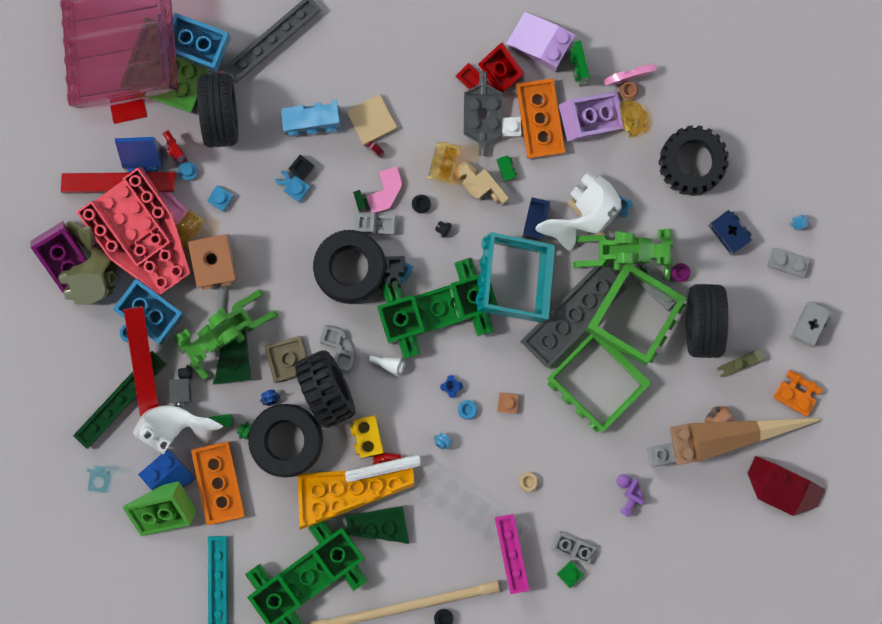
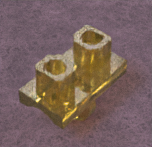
M192 210L188 211L177 226L183 248L188 246V241L194 238L206 222Z

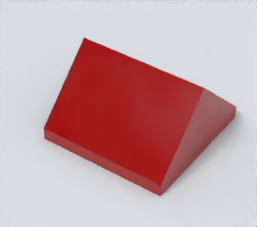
M503 42L478 63L483 72L487 71V78L492 85L502 93L524 78L523 70Z

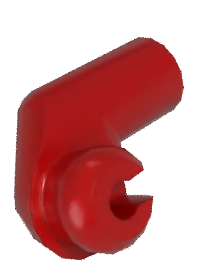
M387 452L376 455L372 459L374 460L372 465L401 459V455Z

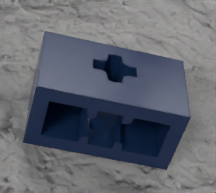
M727 210L708 226L732 256L752 240L750 238L752 235L746 227L740 225V219L737 214ZM733 228H734V229H735L734 234L729 235V234H728L729 229H733Z

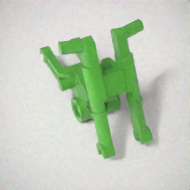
M658 229V237L662 241L661 244H652L651 238L635 237V233H622V231H615V240H610L605 235H576V243L599 242L598 260L572 262V268L606 267L610 261H614V270H621L622 265L651 263V260H657V264L664 267L663 280L670 281L673 268L671 249L674 248L671 229Z
M256 290L251 295L235 303L232 307V312L229 314L223 307L219 309L217 313L208 319L209 324L196 333L199 338L194 342H190L191 333L187 328L182 333L174 336L182 355L186 353L191 360L190 366L203 380L210 376L202 367V363L207 357L205 354L208 351L212 353L235 339L241 343L245 340V337L240 331L251 332L278 316L274 310L252 322L243 307L264 295L261 290Z

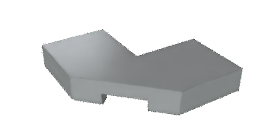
M325 324L319 343L337 348L334 358L340 370L350 373L356 354L344 330Z

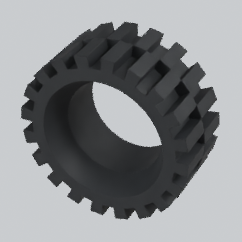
M693 125L687 126L686 129L680 128L663 145L660 152L659 165H661V169L659 171L665 177L664 182L666 184L669 182L672 185L670 187L672 190L675 191L677 189L683 195L685 193H689V196H695L698 193L701 195L713 189L724 177L725 170L729 164V161H727L729 154L728 151L725 152V142L721 143L719 140L721 137L718 134L713 135L712 129L704 130L703 126L700 125L696 128H693ZM687 143L703 145L711 154L712 166L710 171L701 177L685 175L679 169L676 162V154L681 146Z

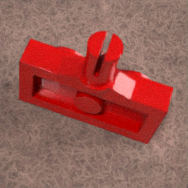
M169 130L165 131L162 135L169 146L166 150L175 162L179 161L181 164L188 161L176 143L177 140L174 139Z

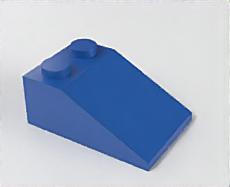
M155 137L115 138L121 165L125 171L132 172L138 167H143L147 172H158V169H163V146Z

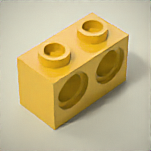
M376 416L352 420L353 424L350 425L352 436H356L357 443L354 444L356 455H360V458L384 453ZM363 422H367L370 426L367 433L359 431V425ZM366 441H371L374 444L371 452H365L363 449V444Z

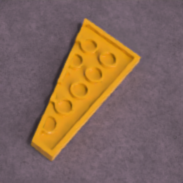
M413 468L351 482L346 480L345 471L347 470L298 475L300 530L413 487Z

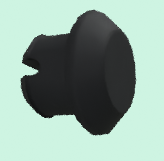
M438 222L440 227L436 226V232L440 233L442 238L447 237L452 227L451 223Z
M187 364L186 368H179L178 378L191 380L193 378L191 366Z

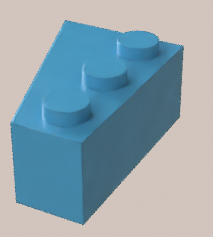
M331 100L332 104L321 105V102L315 103V106L300 105L282 108L284 134H288V137L299 136V133L306 132L307 135H316L318 131L336 133L338 129H341L338 101Z

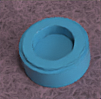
M465 400L460 403L458 413L463 419H472L477 413V406L474 402Z

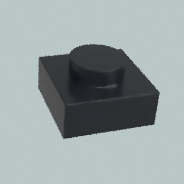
M300 154L288 170L304 182L315 168V165Z

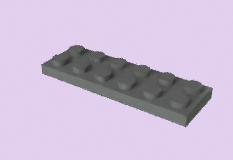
M608 266L594 267L549 312V319L538 323L520 342L548 369L586 330L617 275ZM624 282L611 304L628 288Z

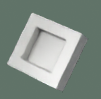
M521 117L502 118V138L521 137Z

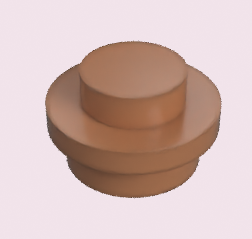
M632 81L622 83L619 89L620 96L625 100L634 99L638 94V86Z

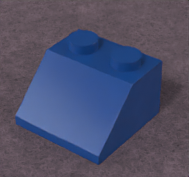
M167 449L164 454L158 456L138 474L151 490L178 481L185 488L195 479L194 475L171 449Z

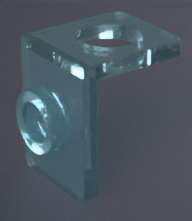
M93 465V469H87V472H90L88 490L107 493L110 471H105L103 466ZM96 477L104 479V485L101 488H97L93 484Z

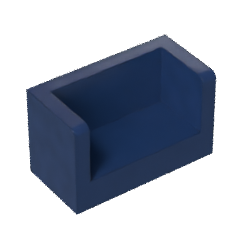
M531 197L522 237L541 241L543 234L536 231V226L546 221L550 201Z

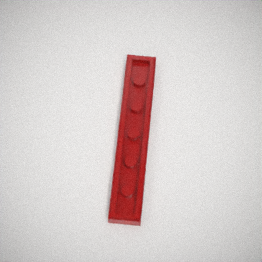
M131 172L62 173L60 191L61 193H106L123 181L122 178ZM146 172L158 192H175V172Z
M143 306L126 308L123 311L141 417L147 410L158 407L144 308Z

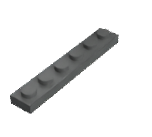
M302 0L223 68V71L232 76L235 84L238 83L316 16L321 9L313 0Z

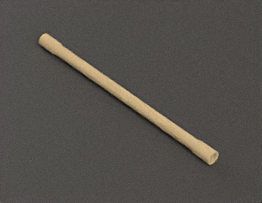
M498 580L470 588L335 618L308 622V624H353L474 596L500 592Z

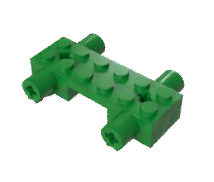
M467 258L454 263L459 281L416 296L404 297L402 288H398L396 281L391 283V288H388L387 283L381 285L386 303L378 305L377 309L388 344L398 342L403 359L422 354L416 336L469 319L472 320L477 337L495 331L490 313L477 311L476 302L470 300L473 292L476 295L479 293L477 283L479 275L477 274L473 258ZM490 282L488 304L498 306ZM399 315L407 318V320H404V324L396 323Z
M326 520L310 526L308 530L319 545L272 579L261 563L245 574L256 590L247 598L266 624H304L295 610L341 576L353 592L368 581V578L358 566L365 559V556L344 527L334 533ZM335 549H337L338 551L341 550L343 552V554L341 555L342 559L339 560V558H334L333 555H335ZM271 596L279 598L278 606L276 603L274 605L271 603L273 600Z

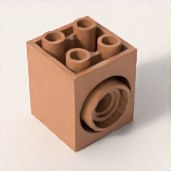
M229 234L188 241L197 287H202V290L214 288L215 284L221 283V286L234 284V280L238 279ZM210 253L216 255V263L209 261Z

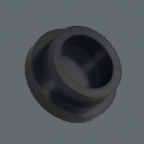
M420 194L413 198L412 208L415 212L423 214L430 209L431 202L426 195Z
M439 609L434 615L435 624H452L453 615L448 609Z

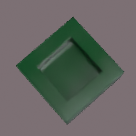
M360 190L354 191L353 194L359 213L366 211L365 205H369L366 194H361Z

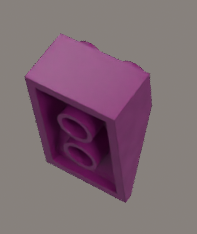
M64 221L30 242V248L62 293H64V290L69 285L60 283L59 275L61 272L69 271L73 266L82 264L87 260L75 237Z

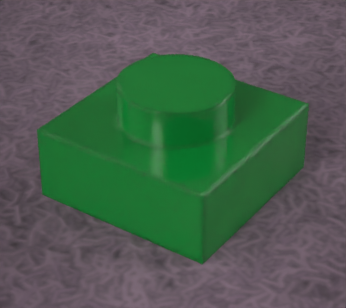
M571 561L557 573L569 588L584 576Z

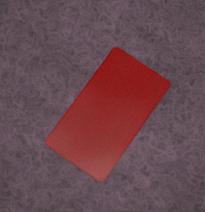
M143 99L110 106L114 124L147 117Z

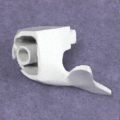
M586 173L580 182L587 189L584 190L578 185L570 193L577 201L575 205L582 213V217L571 220H546L536 226V231L557 238L562 246L569 251L576 243V230L579 229L591 233L603 231L620 212L621 199L614 187L601 176L596 178L591 173Z
M164 405L147 410L138 420L133 434L141 441L164 454L180 431L186 427H191L196 437L204 444H207L211 440L212 431L221 429L223 425L209 418L196 417L180 407Z

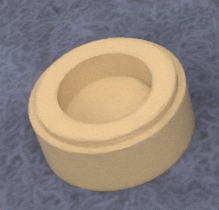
M524 473L519 478V486L522 490L531 492L537 488L538 478L533 473Z

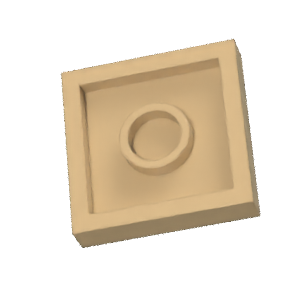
M380 94L346 111L363 146L369 141H374L397 129Z

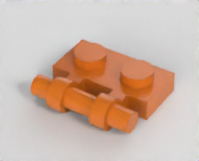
M788 370L786 377L791 379L790 383L787 384L782 381L773 399L807 417L816 402L810 395L812 392L820 395L823 389L817 386L816 382H810L803 378L802 374ZM797 383L806 388L804 393L795 388Z

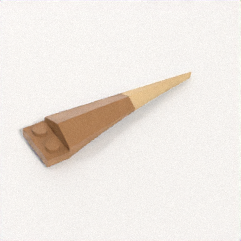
M820 419L706 422L671 426L670 433L676 465L699 462L818 422Z

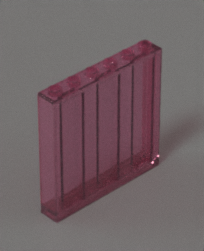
M172 0L60 1L62 9L61 24L64 35L63 45L65 49V80L67 83V101L69 106L84 108L179 91Z

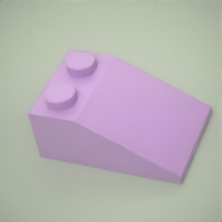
M524 12L506 45L556 72L574 41L575 34L556 24Z
M618 92L570 99L559 104L567 142L626 128Z

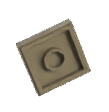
M302 336L264 346L274 383L297 377L296 363L307 357Z

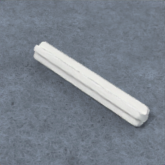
M419 455L351 469L345 471V477L347 482L418 467L421 465Z

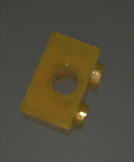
M437 142L428 179L444 184H452L461 146L447 142Z

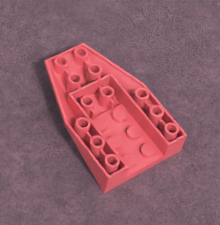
M138 167L122 178L123 181L95 201L89 202L76 213L86 226L91 227L94 238L111 261L156 294L161 295L191 272L171 211L144 168Z

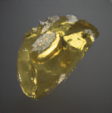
M623 101L620 104V113L623 126L629 133V138L637 136L642 130L646 133L648 125L647 112L636 101Z

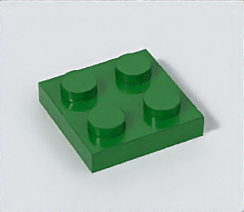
M580 40L573 42L572 48H570L569 59L571 64L574 63L575 71H573L575 82H579V86H585L588 84L590 76Z

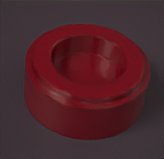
M373 141L367 143L366 148L375 156L381 158L384 151Z

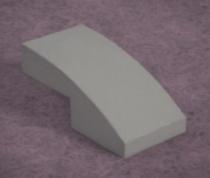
M357 213L355 231L358 230L369 234L396 235L398 216Z

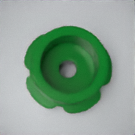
M248 421L245 424H240L237 430L239 439L248 440L250 428L252 427Z

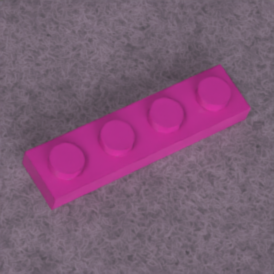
M514 514L494 517L510 595L530 591Z

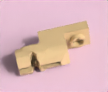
M465 160L453 170V174L457 179L466 177L462 185L473 198L480 200L491 191L492 194L490 196L497 204L500 202L503 206L508 202L509 198L486 169L478 174V170Z

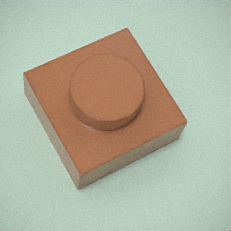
M499 393L497 412L516 414L518 395Z

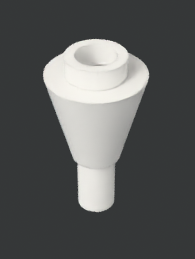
M371 355L369 363L380 365L396 376L399 373L402 374L405 368L403 358H380Z

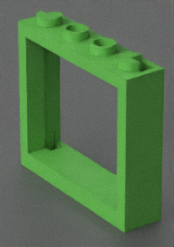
M624 265L586 331L646 366L649 362L653 363L658 354L655 352L657 347H662L665 343L667 330L671 331L677 321L674 318L677 313L681 314L686 307V304H684L686 297L636 267ZM628 274L633 275L676 301L675 306L646 355L598 327Z
M592 334L547 378L549 381L547 385L555 392L558 390L563 395L561 397L562 400L568 405L572 404L576 408L575 412L582 419L586 417L590 421L588 425L596 433L598 431L603 433L651 384L616 348ZM593 340L640 385L602 424L555 379Z

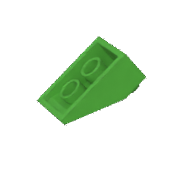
M179 481L162 485L123 506V510L140 536L189 526L197 510Z

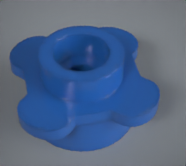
M449 375L446 382L440 385L441 391L448 393L450 398H455L458 390L463 388L462 382L455 380L453 375Z
M268 390L261 394L260 402L263 405L272 406L277 403L280 396H278L275 390Z

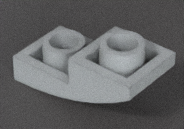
M558 531L551 549L589 565L596 547Z

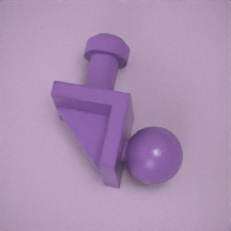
M621 474L617 477L616 483L620 488H627L624 496L628 497L629 500L625 507L621 508L620 512L626 517H630L635 503L643 505L644 501L638 480L633 478L631 481L628 475Z

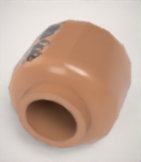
M715 406L707 414L704 421L705 423L732 422L733 416L729 408Z

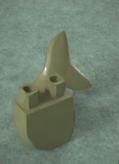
M68 221L66 225L70 232L92 255L82 264L73 266L69 271H62L59 275V281L61 284L69 285L64 290L66 300H74V303L78 305L93 304L109 297L116 290L117 286L114 285L116 282L115 276H118V266L109 259L102 248L93 244V233L90 226L81 228L74 222Z

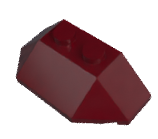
M757 456L754 457L747 472L757 499L791 516L818 507L825 492V489L816 483Z

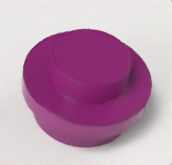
M678 263L673 266L671 276L677 282H684L690 277V268L684 263Z

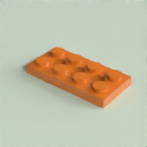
M554 78L517 83L516 91L527 159L565 154ZM539 95L542 97L543 102L540 105H535L532 102V98ZM543 114L546 121L539 124L535 121V116ZM542 132L547 133L549 139L546 142H541L538 139V135Z
M227 441L191 449L206 524L211 525L245 517L230 442ZM211 459L219 461L218 469L212 470L209 467ZM217 477L223 480V486L220 489H216L213 486V481ZM221 496L225 497L228 501L224 508L217 505V499Z

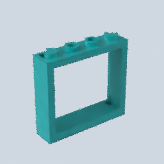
M494 232L484 236L481 242L483 253L479 262L481 274L477 282L479 286V293L476 296L477 311L538 323L548 320L555 245ZM494 244L540 253L534 313L488 304Z

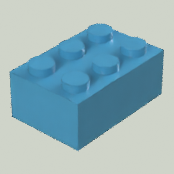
M174 13L161 49L166 54L217 73L231 37L228 32Z
M137 279L134 280L113 308L115 312L125 318L123 309L143 306L147 335L160 345L164 344L185 316L183 312Z

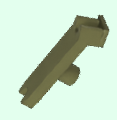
M758 349L721 365L717 370L723 369L724 373L720 377H724L760 362L765 358L761 349Z

